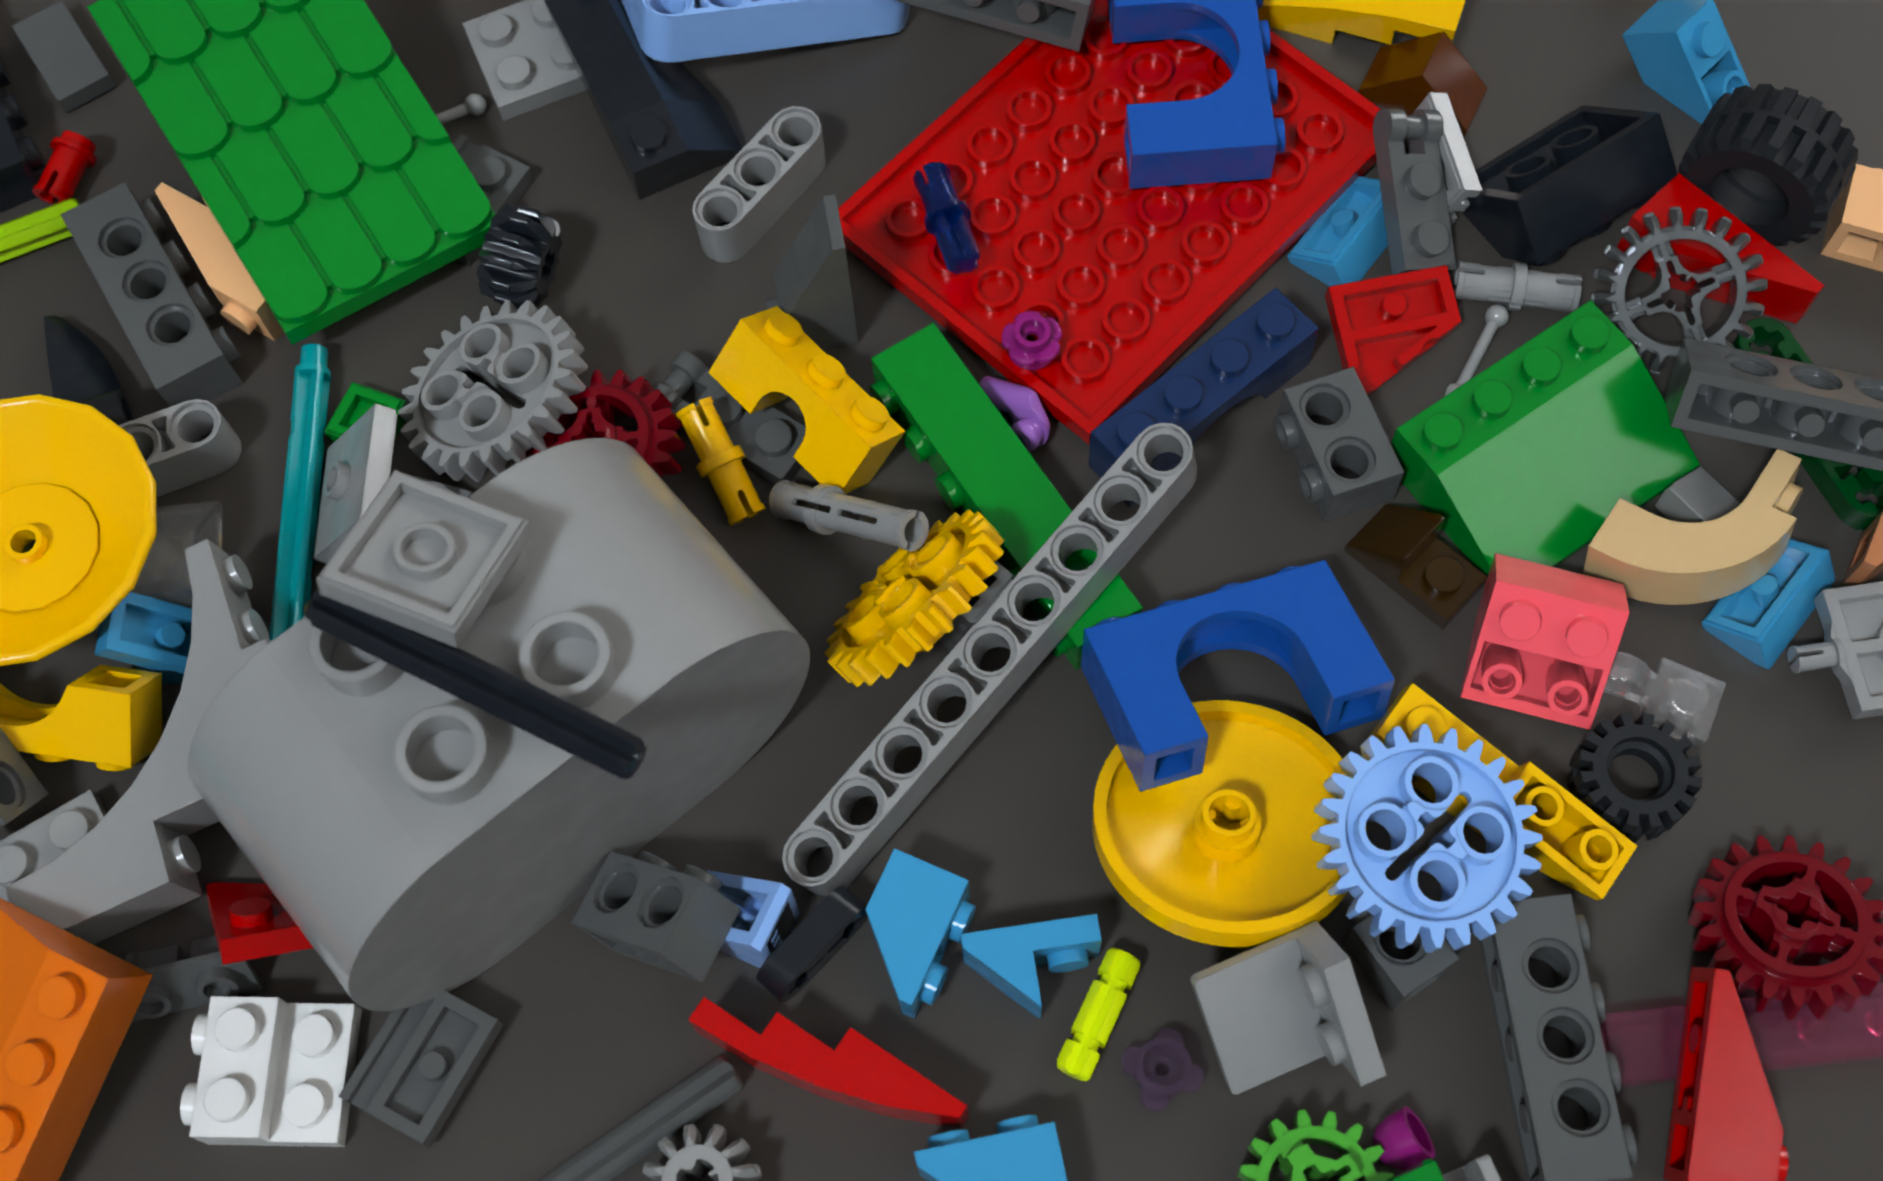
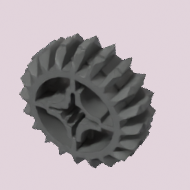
M1671 206L1667 212V227L1660 228L1658 218L1653 212H1648L1642 216L1643 224L1648 232L1644 236L1639 237L1637 232L1629 225H1625L1620 229L1622 237L1631 244L1624 253L1610 244L1604 247L1603 253L1610 259L1618 262L1614 271L1603 267L1594 268L1592 276L1600 281L1610 282L1609 291L1592 292L1590 300L1598 305L1610 303L1611 310L1604 312V314L1613 324L1617 323L1619 325V330L1628 340L1633 341V345L1640 358L1643 357L1646 351L1652 352L1648 368L1652 373L1659 374L1667 356L1673 357L1674 366L1683 340L1663 341L1644 334L1632 322V319L1644 314L1649 316L1659 312L1672 313L1678 326L1681 327L1685 338L1731 348L1735 347L1725 337L1732 330L1747 339L1751 338L1754 334V330L1749 325L1740 322L1739 319L1743 311L1752 315H1762L1764 313L1765 306L1758 302L1747 300V292L1766 290L1768 288V281L1764 278L1746 277V271L1759 267L1763 264L1764 260L1762 255L1757 253L1739 258L1737 253L1744 249L1751 241V237L1747 233L1741 232L1732 237L1728 242L1723 239L1731 227V219L1721 216L1708 231L1704 229L1708 219L1707 209L1697 207L1692 213L1688 226L1683 225L1681 208L1679 206ZM1692 239L1703 242L1720 256L1723 263L1711 268L1704 267L1693 271L1686 270L1679 262L1677 255L1674 254L1669 241ZM1651 249L1656 268L1655 281L1650 288L1637 294L1636 298L1625 302V288L1629 274L1636 262ZM1667 262L1671 272L1677 275L1680 274V280L1686 283L1691 278V280L1697 282V284L1693 285V289L1685 293L1687 303L1684 305L1689 319H1687L1685 312L1681 308L1675 307L1676 303L1672 300L1664 304L1658 299L1662 297L1661 294L1670 289L1668 279L1671 276L1666 265ZM1729 281L1730 290L1725 309L1718 320L1704 331L1700 314L1701 302L1708 293L1720 288V284Z

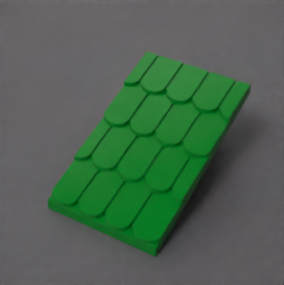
M99 0L87 6L96 25L291 345L483 246L484 233L489 231L491 218L495 215V212L488 198L452 144L448 133L394 51L390 40L364 0Z

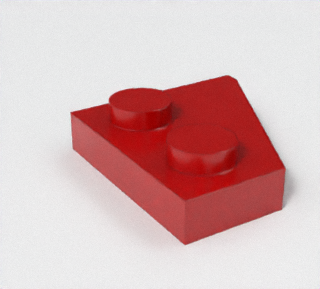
M1447 265L1330 286L1324 295L1342 368L1344 370L1354 367L1367 396L1447 337L1461 323Z
M228 882L206 884L208 908L222 965L313 948L267 884Z

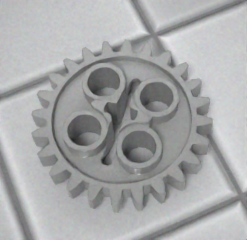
M506 300L498 315L488 305L483 306L479 321L473 323L466 315L461 317V331L454 335L450 331L443 330L441 337L444 345L440 349L426 347L424 350L425 355L430 359L427 366H418L411 369L410 372L419 381L418 384L402 390V394L411 403L399 410L398 414L407 422L401 429V433L410 441L408 447L438 475L446 472L454 481H459L466 473L473 481L480 482L487 467L497 476L505 470L507 461L513 459L518 463L526 459L525 451L533 447L540 452L546 450L543 436L547 432L562 434L565 431L557 420L561 414L577 412L578 408L569 399V396L585 391L586 386L577 376L588 369V365L579 356L585 349L575 337V332L560 315L556 316L546 305L538 310L530 300H526L517 309L510 300ZM468 371L480 377L487 385L481 382L474 383L464 372ZM499 395L503 397L511 396L523 408L517 409L506 403Z

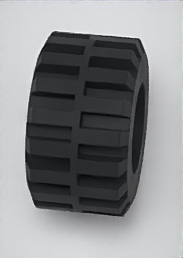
M1758 84L1755 90L1745 85L1735 88L1732 94L1725 93L1712 106L1683 155L1678 173L1687 178L1765 240L1775 246H1787L1790 241L1796 243L1804 242L1809 239L1811 234H1817L1823 228L1856 169L1855 163L1858 160V148L1852 146L1855 137L1851 129L1840 125L1843 119L1835 111H1827L1823 108V102L1813 96L1806 98L1799 95L1798 90L1784 87L1783 90L1775 89L1772 84Z

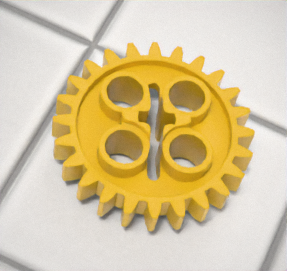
M968 509L961 516L957 512L953 513L944 524L940 520L936 521L929 530L927 539L920 549L914 552L901 548L897 549L884 564L877 568L874 580L860 586L862 594L846 604L845 608L849 612L834 623L833 626L837 631L827 638L826 642L830 647L824 652L829 658L827 662L848 683L852 682L856 687H859L863 682L871 686L880 675L886 680L889 679L900 663L906 668L909 667L916 653L924 650L929 652L945 633H950L953 630L952 621L956 616L967 613L972 609V606L968 603L970 599L987 589L988 586L983 580L998 570L999 567L994 562L1004 554L1003 549L1000 547L1004 539L999 535L1000 533L979 511L974 514Z

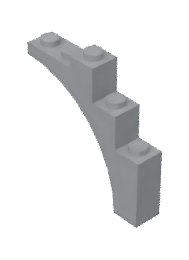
M209 539L184 549L192 590L191 644L181 690L160 741L131 787L92 830L52 862L6 887L10 903L93 945L202 896L196 874L201 869V860L195 845L187 836L219 822V819L198 793L190 779L188 770L190 747L199 723L219 692L251 657L270 643L265 623L260 615L251 607L247 591L252 589L253 583L246 565L238 555L230 556Z

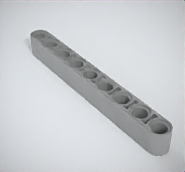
M1157 423L1147 427L1136 437L1004 589L980 620L971 627L789 837L784 846L782 861L784 870L791 880L820 896H828L839 886L845 885L848 887L1191 490L1197 477V464L1190 436L1183 428L1172 423ZM1165 452H1172L1182 457L1179 465L1168 471H1157L1149 466L1157 455ZM1127 500L1140 505L1137 513L1130 519L1115 521L1107 517L1110 508L1117 502ZM1090 549L1097 553L1094 563L1087 569L1073 571L1065 567V562L1069 555L1077 550ZM1048 598L1054 601L1053 609L1044 619L1028 621L1022 618L1023 610L1032 600ZM995 647H1005L1011 650L1008 662L1000 670L987 672L980 669V660L988 650ZM954 696L966 698V709L956 721L944 723L937 720V711L943 701ZM909 746L921 747L922 759L918 767L906 774L895 773L894 760L897 754ZM866 796H876L878 807L873 819L863 825H852L850 815L855 802ZM823 846L831 847L833 860L828 871L818 877H809L807 861L811 853Z

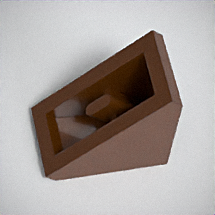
M1440 32L1380 47L1358 93L1372 103L1384 108L1402 109L1406 115H1412L1429 92L1447 93L1463 138H1465L1486 94L1487 86L1447 34Z

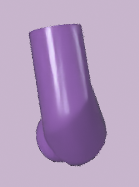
M991 376L983 377L979 385L999 411L1009 414L1013 423L1011 429L1028 452L1044 445L1050 435L1051 423L1037 392L1030 387Z

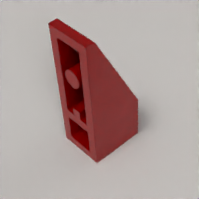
M1680 173L1634 213L1628 223L1637 232L1639 237H1642L1648 233L1643 224V214L1653 212L1658 218L1660 228L1667 227V212L1671 206H1679L1681 208L1683 225L1688 226L1692 213L1697 207L1707 209L1708 219L1704 229L1708 231L1721 216L1731 219V227L1723 239L1728 242L1732 237L1741 232L1747 233L1751 237V241L1744 249L1737 253L1739 258L1757 253L1762 255L1764 260L1763 264L1759 267L1746 271L1747 278L1758 277L1768 281V288L1766 290L1747 292V300L1755 301L1765 306L1763 315L1797 324L1805 316L1825 286ZM1621 237L1617 248L1624 253L1631 244ZM1692 239L1669 241L1674 254L1677 255L1679 262L1686 270L1693 271L1704 267L1711 268L1723 263L1720 256L1703 242ZM1651 249L1633 267L1641 272L1648 273L1655 279L1656 268ZM1668 262L1666 263L1671 276L1668 279L1670 288L1684 292L1694 288L1693 285L1697 284V282L1691 280V278L1686 283L1680 280V274L1677 275L1671 272ZM1729 281L1720 284V288L1711 291L1705 298L1727 304L1730 290Z
M1691 967L1663 1179L1667 1181H1785L1788 1173L1789 1157L1787 1148L1782 1144L1784 1130L1731 973L1728 970L1717 968Z

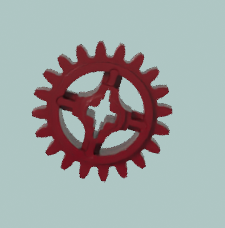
M599 369L594 370L590 386L586 387L585 391L569 396V399L578 408L577 412L561 414L557 420L565 431L562 434L547 432L543 436L547 449L587 438H610L625 442L643 457L660 478L664 474L681 473L682 467L670 454L680 452L686 448V443L675 432L683 424L672 411L670 401L659 389L655 390L643 376L633 381L621 369H618L614 374L611 382ZM615 416H626L636 419L638 430L627 432L622 426H617L614 423ZM531 447L532 449L530 451H525L526 458L536 453H539L540 451H537L535 448Z
M1763 835L1757 836L1750 854L1742 846L1734 843L1730 846L1724 861L1713 858L1710 861L1703 876L1705 879H1699L1691 897L1696 903H1694L1688 916V924L1700 929L1692 947L1695 951L1715 952L1708 968L1730 971L1734 976L1733 982L1738 995L1748 988L1756 992L1755 1009L1760 1013L1767 1009L1772 999L1781 1001L1784 1015L1787 1020L1791 1021L1795 1019L1803 1003L1808 1005L1811 1013L1819 1021L1825 1020L1833 1007V1002L1843 1011H1851L1860 998V994L1868 997L1872 994L1881 980L1880 975L1883 974V923H1879L1883 918V901L1864 899L1874 880L1871 877L1849 880L1845 875L1850 867L1851 859L1845 856L1838 859L1832 865L1824 862V845L1820 842L1813 845L1808 855L1799 853L1798 845L1792 835L1786 836L1778 852L1773 850L1771 844ZM1761 889L1759 893L1753 892L1755 890ZM1821 958L1832 961L1828 964L1818 965Z

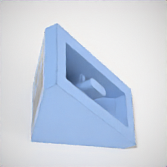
M707 870L708 873L714 875L722 882L718 892L741 908L720 951L761 968L772 952L791 934L800 915L792 890L780 882Z

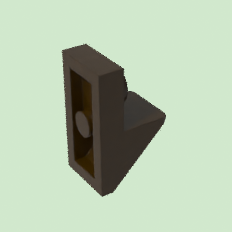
M1385 504L1348 542L1344 551L1443 630L1481 590L1487 580V576L1438 538L1446 520L1442 515Z

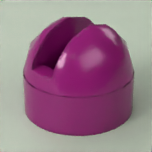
M1404 1106L1391 1113L1376 1126L1372 1139L1373 1145H1381L1384 1152L1379 1158L1384 1164L1399 1170H1409L1421 1165L1425 1159L1435 1158V1148L1425 1126L1409 1107Z

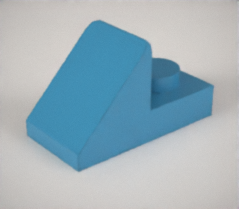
M130 592L99 625L94 655L136 665L137 670L162 673V684H180L183 681L191 644L192 608Z
M1097 914L960 934L964 963L1037 1018H1041L1042 1003L1036 966L1048 964L1050 972H1069L1082 969L1089 965L1088 958L1100 955L1102 942Z

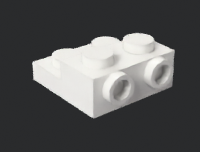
M211 996L208 1014L197 1015L191 1032L192 1050L195 1055L201 1056L198 1082L186 1085L180 1103L182 1123L186 1126H191L189 1137L208 1145L345 1147L350 1103L338 1096L355 1071L362 1009L356 1004L287 1003L279 997Z

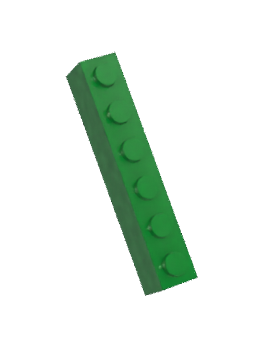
M933 322L871 358L874 383L869 385L871 396L887 408L889 416L894 414L905 429L902 438L913 458L918 463L927 460L938 476L934 479L935 485L947 506L953 511L959 507L963 512L970 509L975 514L979 511L1000 533L999 535L1004 539V542L1000 545L1004 554L997 560L1013 574L1011 578L1013 580L1070 515L1072 510ZM1090 549L1077 550L1069 555L1065 562V567L1073 571L1087 569L1094 563L1097 553ZM1119 574L1051 651L1056 657L1065 654L1075 670L1081 668L1083 632L1085 628L1095 626L1107 618H1124L1141 613L1143 607ZM1037 598L1028 604L1038 618L1042 620L1050 614L1054 601L1048 598Z

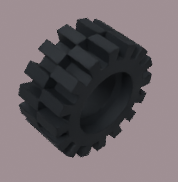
M1632 712L1620 713L1613 722L1609 717L1601 721L1586 736L1573 754L1568 765L1573 767L1567 775V787H1576V792L1573 796L1615 829L1624 832V836L1632 842H1637L1643 835H1646L1647 840L1659 837L1665 830L1669 831L1692 808L1697 800L1694 796L1701 789L1703 780L1702 777L1694 776L1702 767L1699 755L1689 758L1686 755V752L1693 745L1687 735L1676 742L1670 734L1677 726L1668 720L1660 728L1652 726L1655 715L1645 712L1641 714L1637 721H1633ZM1622 755H1634L1646 761L1657 774L1658 788L1655 795L1647 799L1637 800L1631 799L1619 792L1610 779L1609 768L1611 761Z

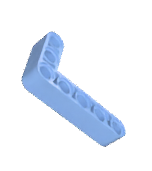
M621 0L642 51L648 57L660 62H680L894 34L905 28L910 4L897 0Z

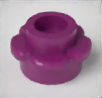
M1026 311L1018 314L1014 319V323H1009L1004 327L1001 337L1002 345L1008 349L1009 357L1015 365L1026 370H1038L1049 365L1060 352L1058 341L1062 338V330L1053 318H1044L1036 311ZM1030 334L1038 337L1037 341H1028L1026 338Z

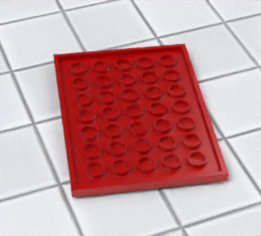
M1096 0L1094 11L1079 52L1027 37L838 208L845 247L1009 381L1035 390L1044 409L1090 445L1091 431L1148 388L1321 217L1358 177H1361L1377 162L1373 122L1380 108L1270 30L1269 56H1264L1266 69L1275 68L1277 73L1278 98L1277 103L1272 105L1274 118L1282 117L1284 120L1286 139L1284 154L1275 155L1271 179L1129 189L1124 148L1126 105L1201 98L1221 88L1232 75L1221 57L1206 46L1193 41L1166 39L1112 43L1107 0ZM1026 311H1036L1044 318H1053L1062 330V338L1058 341L1060 352L1049 365L1038 370H1026L1015 365L1009 357L1008 349L1002 345L1001 337L1004 327L1009 323H1014L1015 317ZM1030 334L1026 339L1028 341H1037L1038 337Z

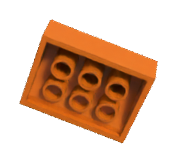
M0 898V1181H59L153 975Z

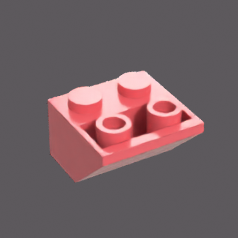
M1495 553L1477 610L1460 697L1591 730L1630 614L1624 584Z

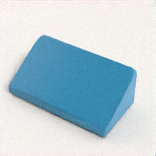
M1358 177L1307 230L1288 254L1289 262L1329 287L1361 281L1388 246L1380 181L1373 178Z
M1790 538L1782 557L1764 576L1741 591L1720 598L1701 622L1703 629L1752 663L1769 670L1816 608L1814 598L1822 590L1830 589L1833 585L1835 574L1829 550Z

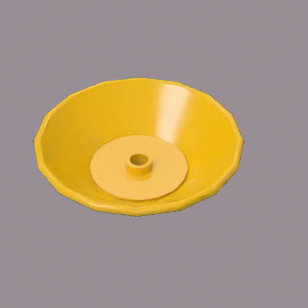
M42 394L0 399V666L38 661L92 633L135 588L157 536L156 480L134 437L93 406ZM36 540L32 549L22 553L27 544Z

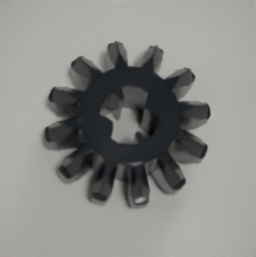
M506 204L499 213H496L491 218L489 231L484 233V244L482 250L478 253L481 258L476 273L479 279L481 294L494 299L495 302L502 305L506 300H510L517 309L526 300H530L537 307L548 296L549 285L555 280L554 273L556 266L560 262L558 256L562 241L558 221L544 213H540L537 209L523 205L516 207Z

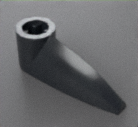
M54 315L44 316L46 349L53 397L93 406L117 425L134 420L132 410L115 372L96 344L64 318Z

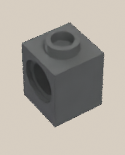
M1367 910L1351 919L1355 926L1343 942L1347 951L1392 1011L1445 976L1460 959L1445 939L1440 949L1432 953H1425L1420 933L1417 934L1412 944H1410L1412 949L1411 958L1400 960L1389 956L1381 947L1380 934L1376 937L1369 935L1373 915ZM1390 926L1384 932H1395L1396 927Z

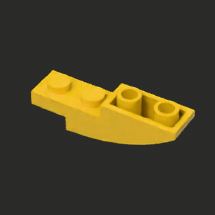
M1411 683L1404 687L1369 737L1374 735L1385 746V735L1394 727L1400 726L1410 742L1412 733L1421 724H1428L1434 743H1437L1439 738L1450 728L1457 731V749L1464 751L1476 740H1481L1483 742L1482 753L1479 759L1487 766L1495 759L1503 757L1506 763L1498 776L1501 781L1507 783L1522 779L1525 783L1522 789L1513 796L1516 805L1536 806L1537 812L1522 821L1523 829L1542 834L1543 840L1525 849L1524 854L1533 857L1541 863V869L1538 871L1596 901L1602 900L1636 850L1637 845L1529 761L1518 766L1417 685ZM1416 776L1412 781V786L1435 803L1436 795L1433 786L1423 777ZM1458 795L1446 811L1456 817L1466 807V797ZM1467 825L1479 834H1481V832L1475 827Z

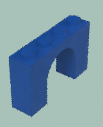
M1107 0L1112 43L1166 39L1193 41L1206 46L1221 57L1232 75L1221 88L1201 98L1126 105L1124 148L1129 189L1271 179L1275 155L1284 154L1286 139L1283 118L1273 117L1272 105L1277 103L1278 81L1275 68L1266 69L1264 56H1269L1270 27L1268 20L1259 21L1257 9L1262 8L1263 0Z
M1325 560L1301 567L1296 565L1288 566L1273 575L1245 583H1229L1214 592L1183 601L1170 600L1162 603L1155 609L1124 618H1107L1095 626L1085 628L1083 632L1081 669L1140 792L1203 772L1209 736L1178 676L1188 663L1201 655L1218 650L1236 649L1254 652L1274 661L1292 677L1324 736L1381 719L1386 713L1395 682L1389 668Z

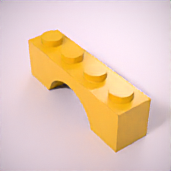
M100 664L68 684L58 704L31 702L15 695L0 683V727L17 751L32 753L37 760L61 762L73 759L93 762L97 768L105 771L128 770L135 767L137 763L151 754L161 739L162 673Z

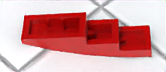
M703 997L688 1019L699 1035L756 1069L822 1098L891 1118L960 1129L969 1117L966 1104L851 1027L836 1049L833 1050L778 1012H776L761 1035L706 997Z

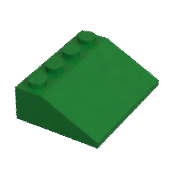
M1592 300L1396 428L1391 442V446L1404 470L1401 483L1427 512L1440 514L1446 519L1442 530L1472 565L1487 577L1495 553L1551 567L1558 566L1591 543L1620 498L1642 508L1661 495L1672 483L1694 471L1700 465L1681 429L1670 426L1666 403L1634 345Z

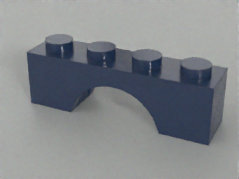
M1275 287L1091 431L1088 466L1102 478L1136 437L1147 427L1157 423H1172L1183 428L1190 436L1193 445L1199 436L1231 407L1254 395H1261L1266 399L1308 366L1319 328ZM1165 452L1157 455L1149 466L1157 471H1168L1179 465L1182 457L1172 452ZM1124 500L1129 507L1135 504L1133 501Z

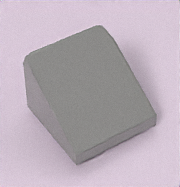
M1700 466L1666 488L1655 504V507L1669 520L1695 523L1722 517L1733 511L1741 503Z

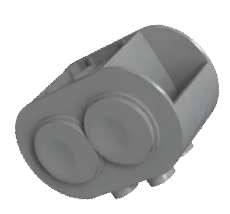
M587 438L551 447L512 465L468 496V498L529 520L530 538L458 648L641 737L647 750L643 762L632 778L621 779L312 626L310 620L306 617L295 623L251 657L219 692L199 723L192 740L188 759L189 776L194 787L351 999L364 1009L394 1011L425 1003L434 999L443 990L450 992L497 964L588 892L610 851L629 857L633 856L734 775L760 750L781 725L803 688L810 666V649L807 641L643 457L625 442L610 438Z

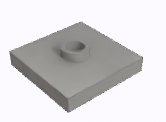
M375 403L327 448L312 560L326 564L330 561L389 479L398 416L395 409Z
M394 470L317 577L320 595L458 648L530 538L529 520Z

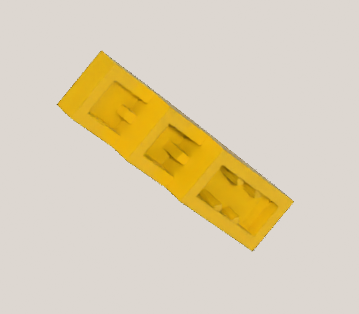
M1263 0L1262 8L1257 9L1259 21L1268 20L1269 27L1326 43H1333L1338 30L1391 45L1395 31L1417 37L1445 32L1450 40L1453 41L1466 0Z

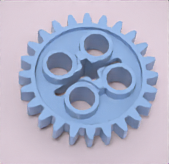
M1421 724L1412 733L1410 742L1400 726L1394 727L1385 735V746L1374 735L1369 737L1360 745L1362 757L1350 751L1339 762L1345 775L1333 773L1325 780L1323 786L1335 798L1322 799L1314 807L1315 813L1331 821L1330 824L1318 828L1311 834L1313 841L1331 845V852L1316 863L1317 869H1337L1341 877L1332 884L1328 893L1330 896L1340 895L1348 891L1355 899L1346 913L1349 919L1360 915L1366 910L1373 915L1369 935L1376 937L1390 926L1396 927V947L1400 949L1412 944L1418 933H1420L1425 953H1432L1440 949L1444 941V935L1454 951L1470 944V931L1479 940L1496 933L1493 919L1504 924L1518 915L1510 900L1520 902L1531 896L1533 892L1529 885L1518 876H1529L1541 869L1539 861L1524 854L1525 849L1543 840L1542 834L1523 829L1522 821L1537 812L1536 806L1516 805L1513 796L1522 789L1525 783L1522 779L1507 783L1501 781L1498 776L1506 763L1503 757L1495 759L1487 766L1479 760L1483 747L1481 740H1476L1464 751L1457 749V731L1453 728L1445 732L1437 743L1433 742L1428 724ZM1412 776L1423 777L1430 782L1436 795L1435 803L1425 802L1417 796L1412 787ZM1458 795L1465 796L1467 799L1466 807L1430 840V847L1414 857L1394 881L1387 879L1385 876L1386 869L1422 836L1425 830L1424 827L1440 817ZM1367 821L1379 823L1387 830L1391 840L1390 850L1379 849L1370 842L1365 830ZM1464 824L1475 827L1484 836L1486 842L1485 854L1476 852L1469 847L1463 834ZM1419 871L1428 872L1437 879L1442 891L1440 902L1430 900L1423 895L1417 882Z

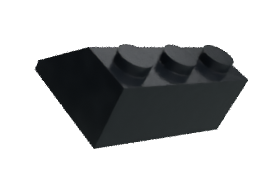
M1582 105L1475 170L1483 191L1477 197H1468L1470 205L1465 211L1461 212L1501 257L1526 262L1532 266H1543L1555 262L1565 254V248L1583 237L1593 236L1605 231L1611 226V220L1626 210L1643 206L1658 190L1662 189L1678 174L1660 113Z

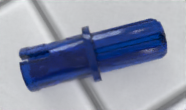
M942 162L926 164L923 166V169L926 172L929 183H926L923 173L919 170L915 172L913 177V183L920 194L926 211L924 218L925 228L930 234L935 235L947 269L951 273L957 275L964 271L972 272L978 267L977 260L980 258V252L969 226L971 219L970 208L965 202L960 201L949 167Z

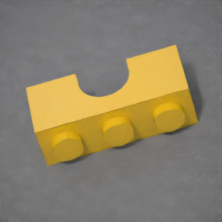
M778 306L740 319L708 372L749 414L783 401L788 396L792 398L801 409L805 420V436L793 457L820 484L835 485L842 489L845 494L869 483L905 433V430L889 416L887 408L877 399L870 397L846 373L845 368L837 359L826 354L803 331L800 323L791 315L783 312Z

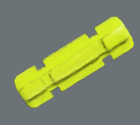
M1112 947L1107 950L1098 969L1100 979L1093 980L1072 1025L1070 1033L1074 1036L1072 1040L1066 1039L1057 1058V1068L1064 1074L1085 1082L1091 1078L1100 1059V1054L1097 1050L1098 1048H1105L1126 1001L1127 995L1124 991L1125 989L1131 990L1140 970V960L1132 954Z

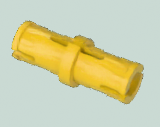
M711 396L699 400V405L697 406L692 403L682 408L676 415L681 420L701 461L696 466L701 477L708 476L728 517V522L730 526L743 522V519L746 517L749 519L761 513L766 507L764 503H761L741 462L746 457L741 445H733Z

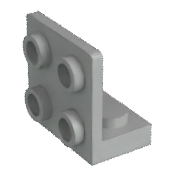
M1317 921L1191 976L1190 981L1224 1080L1233 1094L1237 1095L1324 1056H1326L1332 1066L1342 1063L1361 1087L1387 1076L1351 960Z

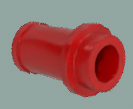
M65 130L60 137H54L51 140L50 147L53 149V152L38 183L32 189L39 199L50 205H54L56 198L59 200L58 203L73 198L87 167H93L97 163V157L94 155L97 148L96 145L85 136L73 131Z

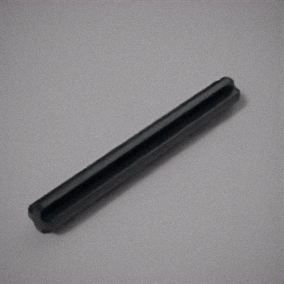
M319 588L315 590L312 599L306 603L304 615L310 620L312 626L621 779L632 778L643 762L647 747L644 745L641 737L460 648H455L320 595Z

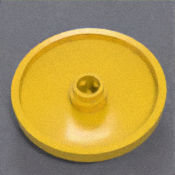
M1231 700L1192 702L1209 736L1203 772L1142 792L1139 791L1118 745L1113 748L1104 762L1095 788L1092 813L1095 849L1108 879L1118 893L1130 906L1157 926L1183 938L1208 945L1224 947L1259 946L1312 922H1320L1347 894L1345 892L1340 895L1330 896L1328 893L1332 884L1341 877L1337 869H1317L1316 863L1331 852V845L1313 841L1311 835L1318 828L1331 823V821L1315 813L1314 807L1322 799L1335 798L1326 790L1323 784L1333 773L1345 775L1339 765L1342 757L1322 736L1310 727L1282 712L1252 703Z

